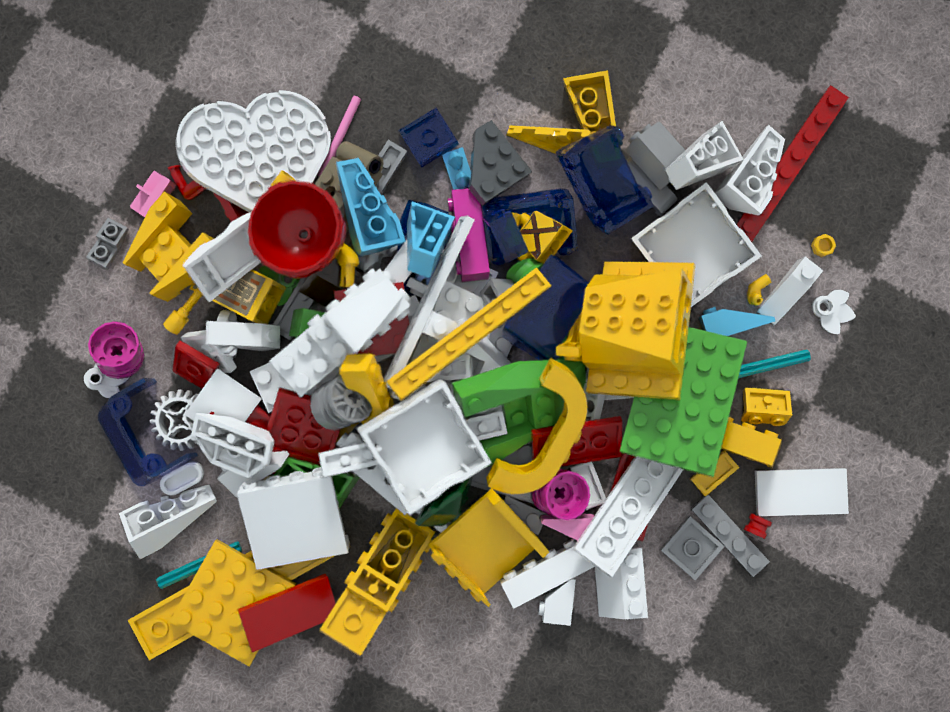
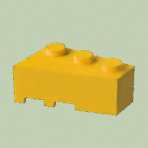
M729 417L721 449L773 468L782 444V440L778 439V434L765 430L764 433L755 431L756 426L745 422L741 426L733 423L734 419Z

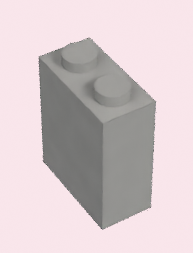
M659 121L653 126L648 124L640 132H636L628 140L631 144L625 151L659 190H662L670 183L665 169L685 149Z

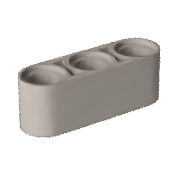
M631 157L616 170L618 177H622L624 179L623 182L635 193L638 192L641 195L640 198L650 208L653 207L656 210L655 213L662 216L677 201V197L667 186L659 190Z

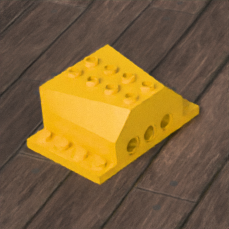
M604 262L603 274H595L585 288L579 330L582 362L589 368L587 393L680 400L696 267L694 263Z

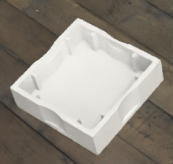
M707 182L679 202L676 207L664 216L658 218L631 238L648 262L695 264L691 307L713 292L715 288L726 280L737 275L762 257L743 230L729 216L727 209Z
M437 379L357 428L409 515L439 497L450 486L466 480L491 464L476 435L465 423L461 409L449 388L440 379Z

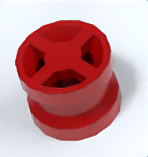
M751 513L749 516L750 522L748 525H745L744 530L765 539L767 536L766 530L771 527L772 522Z

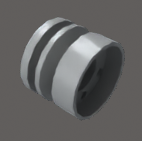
M341 375L320 385L311 396L310 406L312 414L316 421L325 429H343L351 424L363 421L372 411L370 402L363 395L346 388Z

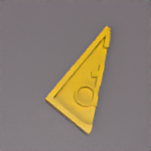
M510 125L506 135L578 162L590 131L584 129Z

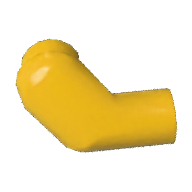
M767 274L749 284L747 300L751 305L758 306L763 302L761 289L771 284V279Z

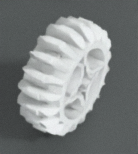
M177 390V393L170 391L168 397L161 396L162 403L156 402L154 404L158 411L152 410L150 412L156 418L151 419L149 422L156 424V427L152 428L151 431L159 432L155 439L161 440L164 438L163 446L170 444V449L175 450L178 447L180 451L186 449V446L189 449L194 448V442L198 444L191 435L184 439L177 438L175 435L180 433L183 428L192 431L194 422L184 414L199 394H195L192 397L193 394L190 390H187L185 394L183 390ZM180 401L188 403L179 412L170 408L173 404ZM177 416H183L182 420L185 424H179L180 420ZM165 417H168L170 420V427L168 429L165 424Z

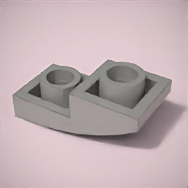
M107 218L96 235L98 240L86 256L87 260L108 270L129 229Z

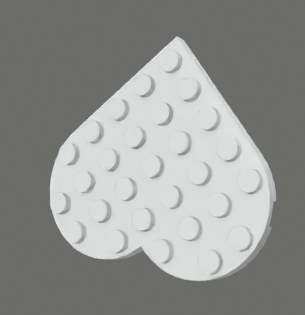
M279 90L274 93L261 94L246 109L237 104L217 101V103L206 105L201 104L195 107L184 117L179 126L176 136V152L183 169L195 182L247 212H252L259 198L271 187V183L281 170L287 172L296 181L312 183L329 152L331 135L325 122L326 118L312 101L300 94Z

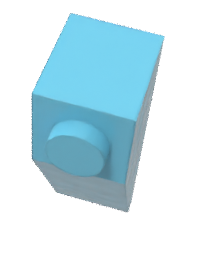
M716 307L704 310V315L698 317L702 330L724 336H730L776 321L775 317L727 309L717 311Z

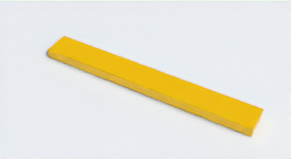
M536 267L387 380V384L401 401L547 291L551 284Z

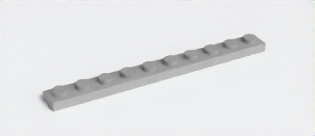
M387 140L378 155L383 159L384 163L381 171L383 175L376 185L381 195L408 153L407 150L390 140ZM349 229L345 235L344 242L348 246L352 243ZM301 278L273 325L280 326V335L289 340L293 338L289 336L293 310L301 308L311 309L315 303L313 299L298 292L305 278Z

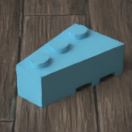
M415 202L411 203L407 220L408 271L430 278L450 238L455 219L454 216Z

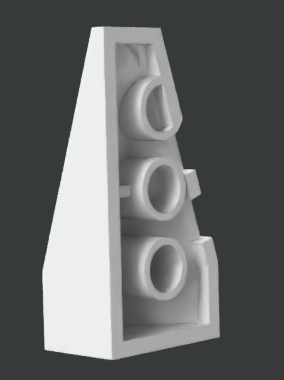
M771 126L765 127L742 156L744 160L734 166L715 192L719 200L730 210L760 215L772 198L773 191L771 189L773 182L776 180V167L781 159L785 138Z

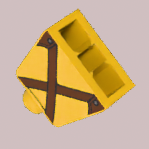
M534 211L531 216L527 213H522L519 223L522 228L518 232L517 237L534 259L548 265L573 230L538 211Z

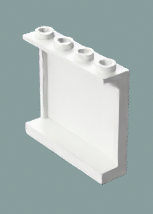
M321 467L314 469L312 472L303 473L302 471H297L285 477L275 475L263 481L248 480L241 484L237 496L257 570L348 553L350 542L348 535H345L332 475L323 477Z

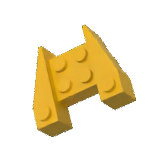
M164 191L149 208L122 263L140 272L147 267L159 281L150 291V295L169 302L180 295V291L189 285H196L183 267V264L200 245L214 238L202 232L191 245L178 230L193 213L180 200Z

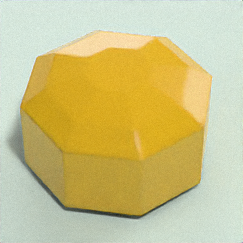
M824 234L814 238L811 247L814 254L824 257L833 253L836 244L833 237Z

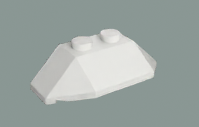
M195 413L191 436L198 442L210 463L247 478H251L270 464L274 440L269 431L232 417Z

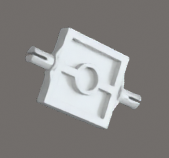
M206 330L187 332L180 337L187 345L220 363L219 370L222 372L231 373L237 368L232 358L236 354L235 347L206 345Z

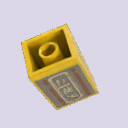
M252 269L212 301L252 322L268 324L286 287ZM191 285L189 289L195 291V289H197V286Z

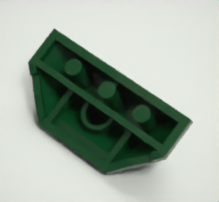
M473 475L462 482L450 486L439 497L423 506L415 524L417 526H444L449 521H456L462 513L461 507L468 500L467 494L471 487Z

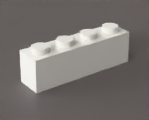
M575 539L565 542L563 544L564 548L558 551L555 549L549 550L550 553L536 562L535 559H532L523 564V569L517 572L514 569L503 575L504 579L500 580L513 609L595 567L572 549L577 542Z

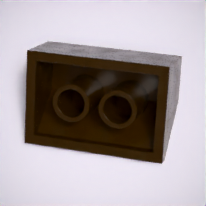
M334 259L323 270L306 277L298 292L327 307L335 300L334 291L347 290L350 287H339L341 266H339L338 260ZM355 271L354 284L358 287L364 282L362 278L364 275Z

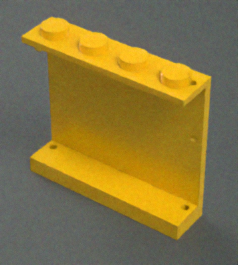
M492 488L428 544L433 551L431 554L433 560L439 566L443 563L446 572L452 578L456 576L458 583L464 590L470 589V594L478 603L480 601L484 602L488 607L491 604L485 593L502 579L505 573L511 571L534 549L542 558L550 553L542 541Z

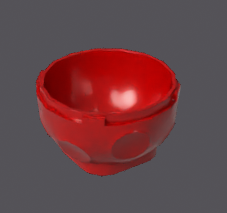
M294 180L279 182L268 188L254 206L250 214L248 227L249 245L254 255L269 269L289 278H305L323 270L338 255L344 245L346 235V223L332 196L313 183ZM307 231V238L302 239L301 234Z

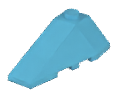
M355 158L336 162L349 233L354 251L358 257L379 253L405 243L399 218L395 213L393 214L387 205V200L374 185L372 177L360 159Z

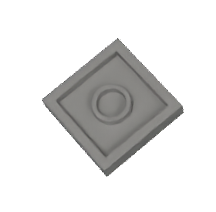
M688 516L660 550L690 577L696 580L725 546L691 516Z

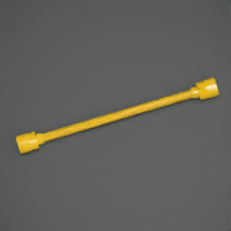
M281 170L270 186L279 182L296 180L287 172ZM198 287L188 298L187 302L178 311L173 310L163 323L164 327L171 333L178 335L189 321V318H187L190 314L189 312L203 295Z

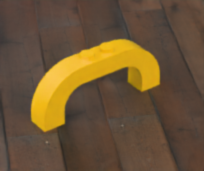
M550 358L539 378L542 386L555 391L564 399L563 411L541 452L533 461L524 465H513L496 458L486 476L488 487L507 494L529 493L546 485L557 474L561 465L568 461L571 447L579 441L582 434L581 429L587 415V400L577 377L562 363Z

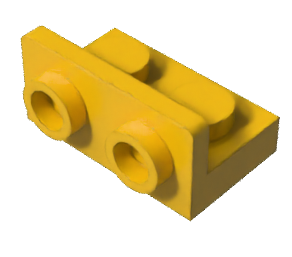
M745 388L743 390L744 413L741 416L742 422H749L754 425L767 423L773 426H782L791 418L790 391Z

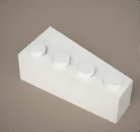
M723 121L702 134L665 171L668 174L669 181L677 190L721 174L744 159Z

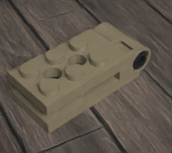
M344 141L339 145L336 151V158L332 156L315 183L316 186L327 191L336 201L346 223V233L349 228L336 162L359 158L372 177L375 186L383 175L381 171L384 164L380 156L348 141Z

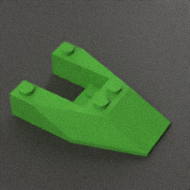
M549 360L517 361L452 383L455 401L465 417L499 405L502 406L508 434L479 440L491 461V464L488 466L493 465L496 458L502 460L532 440V429L551 427L558 421L564 408V399L555 391L542 386L539 379ZM556 360L568 367L577 377L582 388H584L586 383L585 364L582 361Z

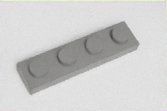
M709 495L704 496L691 508L693 513L752 577L770 562Z

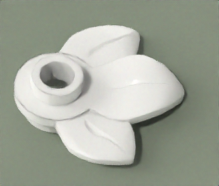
M834 290L827 296L817 297L812 303L813 313L820 318L821 326L829 333L839 334L841 329L840 323L848 322L856 317L853 310L845 304L849 297V293L846 291ZM821 303L826 305L825 311L820 309Z
M95 363L94 368L89 369L85 373L84 383L89 389L98 390L103 397L110 399L120 397L118 386L125 383L130 377L123 379L109 378L100 371ZM93 375L100 376L98 382H92L91 378Z

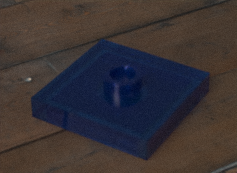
M437 108L398 130L421 168L459 145Z

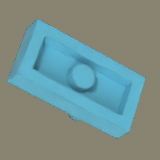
M463 147L443 153L442 157L453 190L468 188L471 170Z

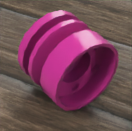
M115 321L104 323L97 327L90 335L88 342L89 354L100 371L109 378H128L137 373L143 365L145 357L143 347L133 328L127 324Z
M559 469L557 474L546 485L531 492V500L536 508L543 513L563 520L575 519L580 516L587 508L590 499V490L585 478L578 473Z

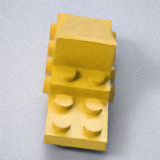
M397 508L392 515L388 513L381 523L384 526L381 533L376 532L369 542L372 545L368 553L364 551L357 561L360 565L356 573L351 571L344 583L348 586L319 630L358 656H361L385 614L388 611L392 613L399 602L396 599L400 591L405 592L411 582L408 579L412 571L416 573L423 562L419 558L423 552L428 553L430 550L428 544L433 541L431 538L435 531L430 526H417L415 524L416 519L412 518L408 512L404 515Z

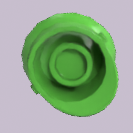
M534 258L521 260L508 270L506 278L512 280L515 284L536 267L543 275L546 270V264Z

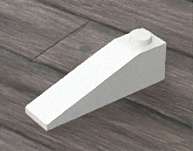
M205 485L183 491L180 497L175 499H169L167 495L161 497V502L149 505L148 501L140 502L120 512L119 515L130 545L138 557L142 559L163 548L215 504L217 500L210 485Z

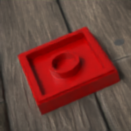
M180 340L175 346L172 371L203 389L217 368L219 369L220 363Z

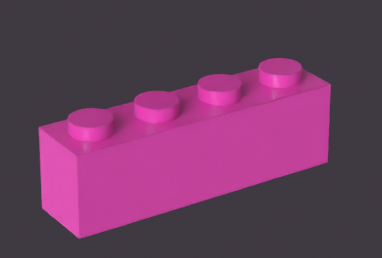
M468 188L452 190L451 198L447 199L448 210L453 212L455 217L451 233H453L461 216H469L475 219L458 254L459 261L455 262L456 274L461 275L462 282L488 280L490 270L481 204Z

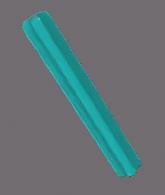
M806 349L741 365L738 378L808 362L811 360L810 352Z
M238 541L229 545L242 552V547ZM206 556L156 579L158 587L163 589L196 574Z

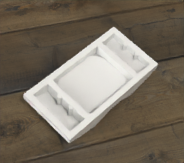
M251 212L232 221L217 238L200 245L183 264V267L208 302L212 301L261 263L249 245L248 227Z

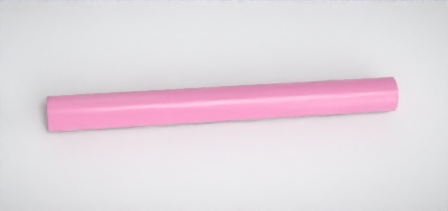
M357 96L352 97L330 145L329 152L317 174L318 177H320L332 156H336L337 148L342 143L361 102V99Z

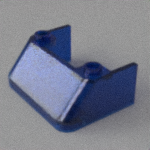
M142 378L114 394L98 412L100 425L132 482L137 486L149 485L170 471L198 457L196 452L188 453L167 465L161 455L156 453L146 455L125 415L132 409L130 398L157 383L153 378Z

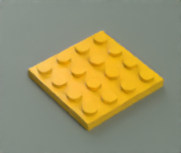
M217 539L214 541L169 622L245 665L250 666L259 650L251 652L237 609L291 588L296 583L269 568L257 570L252 558Z

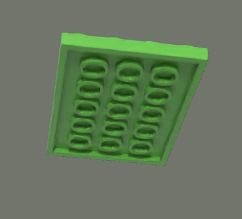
M688 327L680 400L634 397L620 452L714 477L747 341Z

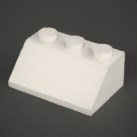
M637 544L633 545L613 577L607 576L595 566L599 617L616 619L648 618L642 548Z

